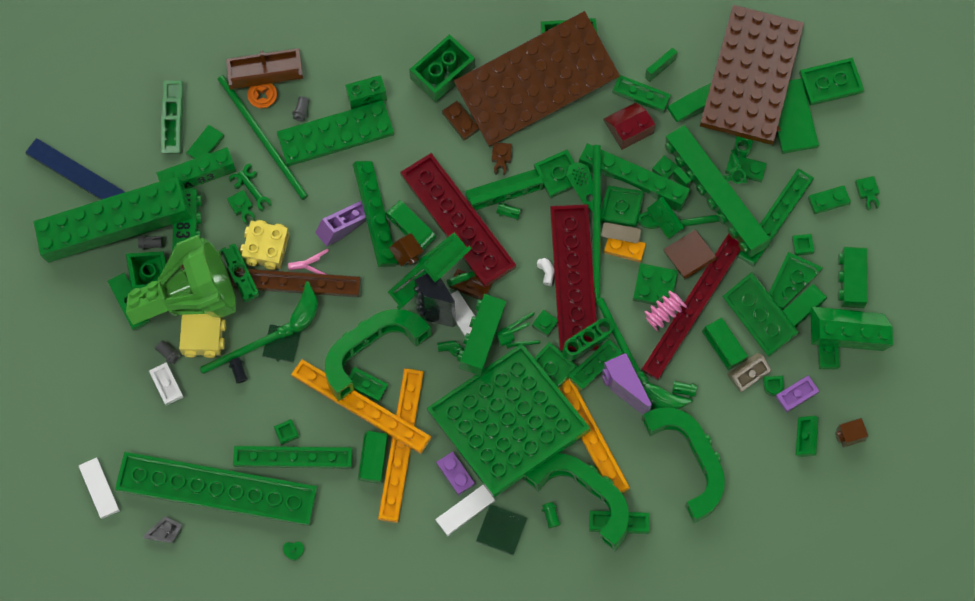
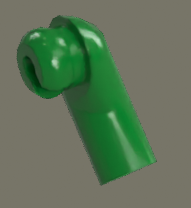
M456 341L437 343L438 352L449 351L456 358H458L460 350L464 351V348Z

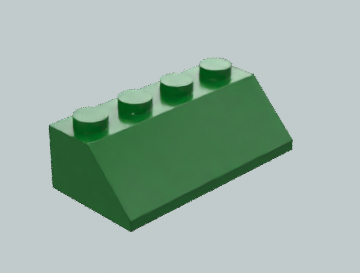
M810 307L811 345L885 351L893 346V326L884 313Z

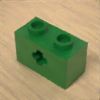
M381 75L345 85L351 109L381 100L387 101L386 89Z

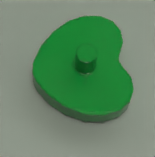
M286 542L283 545V552L288 559L296 561L302 556L304 545L302 542Z

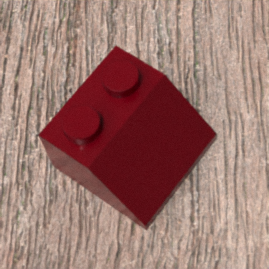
M636 102L603 119L621 150L654 134V121L647 110Z

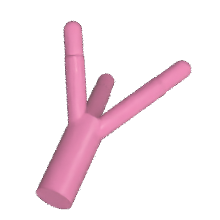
M325 249L305 261L288 263L289 270L305 268L316 274H325L308 266V264L320 260V257L329 252V249Z

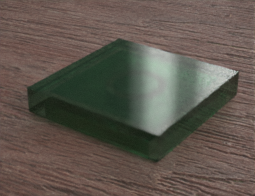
M490 504L476 542L514 556L527 517Z

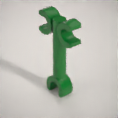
M249 163L238 174L230 175L229 181L238 180L234 184L235 189L241 188L244 183L256 199L259 211L262 212L261 204L266 202L271 206V201L268 197H263L250 179L257 177V172L248 173V170L252 168Z

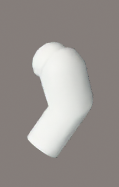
M539 259L537 267L545 273L543 284L552 286L555 274L554 267L548 259Z

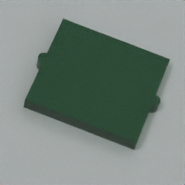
M270 324L267 335L278 331L277 328L281 326ZM301 331L266 344L262 356L276 359L277 362L282 360L294 363Z

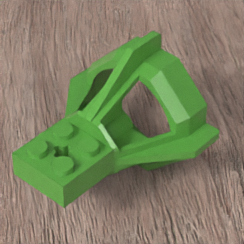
M198 235L177 243L161 275L158 277V282L153 281L143 288H135L128 293L126 314L132 324H137L166 311L175 316L208 314L215 318H222L235 313L236 295L227 268L221 259L220 251H217L215 246L204 237L200 239Z

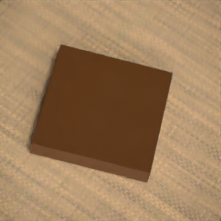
M696 230L663 249L684 280L717 260L714 253Z

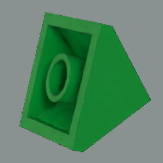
M164 251L126 253L132 290L143 288L153 281L158 282V277L166 265Z

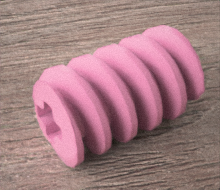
M668 291L669 298L664 295L662 296L664 303L657 300L658 308L651 305L652 313L644 311L646 319L657 332V325L662 328L664 327L663 320L668 323L670 322L669 315L673 318L676 317L675 310L679 313L682 312L681 305L687 308L686 304L676 293Z

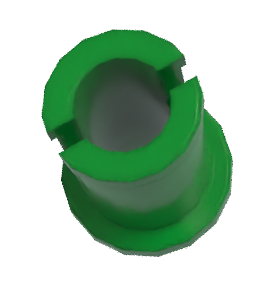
M503 202V204H498L496 214H499L500 217L503 215L518 220L521 209L505 205V202Z
M674 381L672 393L688 395L689 398L691 396L695 397L697 385Z
M554 502L542 505V512L545 513L548 528L560 526L561 524L555 509L557 506L554 505Z

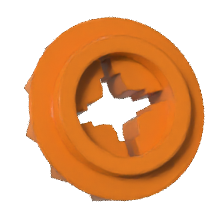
M271 83L250 86L247 96L252 106L259 109H268L270 105H274L277 99V91ZM258 92L261 94L266 93L267 99L263 97L259 99Z

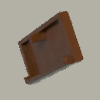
M299 48L270 53L260 51V54L226 59L230 90L303 79Z

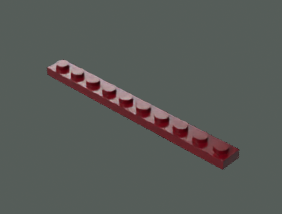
M729 233L715 253L717 260L706 267L684 303L687 308L681 306L682 312L676 314V317L641 369V371L657 381L741 251L739 242L736 238L733 239Z

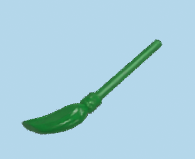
M306 281L301 299L288 323L277 328L278 331L201 366V373L204 374L274 340L283 339L294 332L306 329L313 321L318 307V300L309 281Z
M597 299L596 302L604 318L612 321V334L623 354H627L652 407L656 409L664 407L679 409L692 403L693 400L690 398L675 395L655 384H650L644 372L640 371L604 299Z

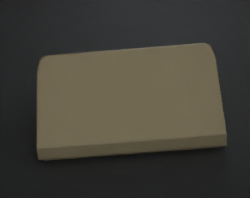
M605 222L603 223L601 236L638 243L641 230L639 228Z
M756 353L727 373L737 389L742 392L772 370L764 356Z

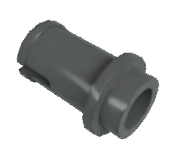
M298 97L296 109L292 112L293 119L303 121L306 118V110L310 102L307 97Z
M142 235V237H138V248H142V250H145V248H162L161 236L144 237Z
M164 340L157 344L155 350L166 358L167 363L175 364L179 360V352L177 350L174 351Z

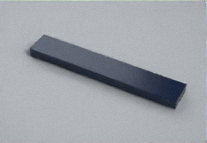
M37 138L25 152L32 159L100 200L125 193L122 189Z

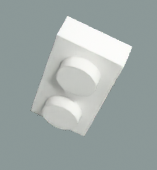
M167 362L149 370L166 406L184 398Z

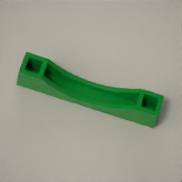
M587 143L579 158V163L588 165L592 174L593 145ZM601 149V176L611 177L628 183L656 200L664 197L672 210L681 212L688 198L689 188Z

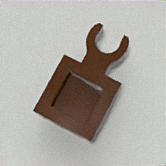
M496 142L493 144L492 162L497 163L494 166L495 175L499 168L504 170L503 175L506 174L505 163L510 164L511 143Z

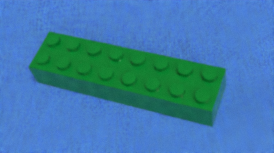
M176 176L33 221L40 255L49 263L190 219L192 216L185 186L180 178Z

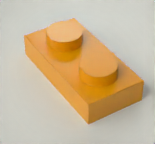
M608 238L604 253L641 263L646 243L640 241L633 243Z

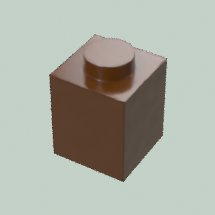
M412 233L398 239L389 247L401 267L406 264L413 265L419 260L418 256L424 252Z
M862 418L840 424L836 429L837 432H835L838 443L842 444L843 448L864 442L868 438Z

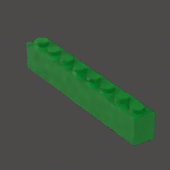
M683 125L666 135V150L669 154L672 153L675 156L677 165L680 168L683 167L691 182L695 183L698 193L701 196L704 195L707 199L706 202L709 208L716 211L721 224H725L728 227L730 236L733 239L736 238L739 242L741 251L744 254L747 253L751 258L769 247L770 237L686 126Z

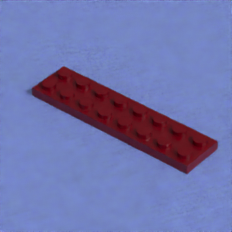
M432 153L400 172L401 177L446 237L455 232L466 247L470 246L472 248L462 258L485 288L516 268L515 262Z
M588 204L550 206L559 350L561 352L568 339L597 321ZM583 337L586 342H592L590 337ZM598 345L590 351H596L599 348ZM567 347L570 352H577L575 347Z

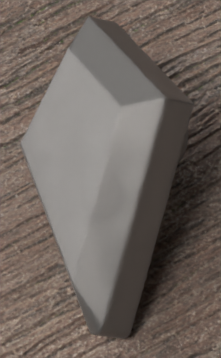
M165 516L144 534L143 538L173 543L183 526Z

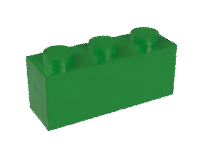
M844 247L842 252L838 254V265H841V271L838 272V283H841V289L838 290V301H841V307L864 308L867 304V248Z

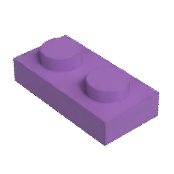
M808 375L777 394L775 398L787 413L818 394L819 390Z
M454 452L449 453L436 462L458 496L475 485Z

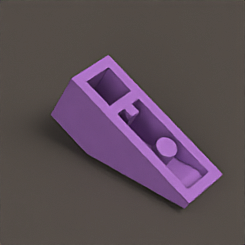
M362 200L321 220L315 233L326 246L341 240L367 221Z

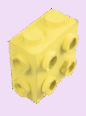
M262 220L251 221L250 226L245 229V244H242L240 248V254L244 262L249 266L261 265L269 270L281 269L290 235L288 228L282 224L271 225Z
M208 314L182 315L179 346L182 355L190 358L196 357V355H204L206 358L221 356V349L225 347L222 331L226 330V320L223 317L215 318Z

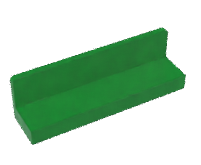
M533 169L466 190L465 194L468 202L476 211L543 190V180Z

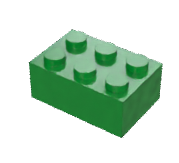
M449 34L409 69L410 79L436 103L455 86L454 80L475 68V57Z

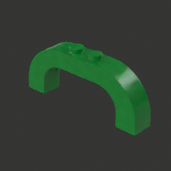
M389 309L361 321L356 328L345 332L330 348L325 360L327 384L334 397L340 401L354 391L353 381L344 372V366L351 357L381 336L391 332L404 334L415 346H418L431 337V327L427 322L411 311Z
M664 407L644 413L641 420L649 436L664 430H673L683 435L705 476L706 490L698 497L687 501L685 507L693 523L706 518L719 504L725 486L724 472L720 464L721 458L717 451H713L710 436L704 433L699 423L691 415L682 410Z
M559 453L523 477V480L538 492L554 477L565 476L573 479L603 502L611 512L609 522L599 532L600 540L614 551L624 541L629 528L627 502L619 489L613 485V481L607 476L602 477L593 465H587L574 456Z

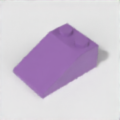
M625 353L605 362L604 369L602 370L603 375L601 376L604 385L609 386L613 393L642 415L649 412L652 404L627 354Z

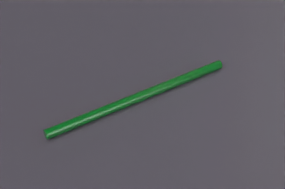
M224 75L218 77L219 83L299 197L305 200L308 197L307 193L233 89H229V83Z
M593 145V279L595 305H598L596 300L600 298L601 145Z

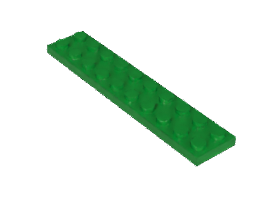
M124 452L115 490L309 526L317 486Z

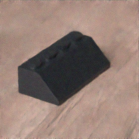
M428 273L415 279V287L413 289L418 314L421 317L424 316L426 321L449 327L456 326L455 301L442 279L440 278L434 282Z

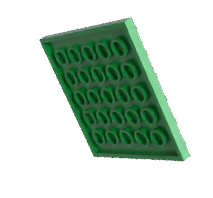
M522 343L483 369L481 376L474 375L427 407L429 414L494 498L591 431L589 425Z

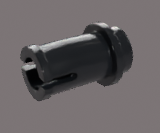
M240 358L230 360L229 368L233 371L236 384L246 382L248 378L243 368L244 362Z

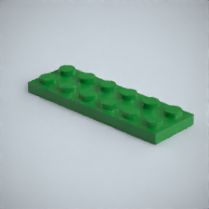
M383 100L276 131L288 167L394 136Z

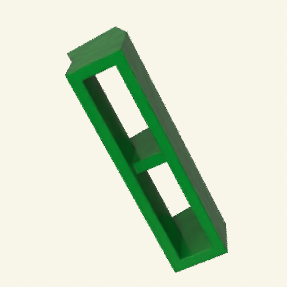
M722 317L704 327L702 333L727 370L748 360V355Z
M368 430L364 433L358 481L382 484L388 440L387 433Z

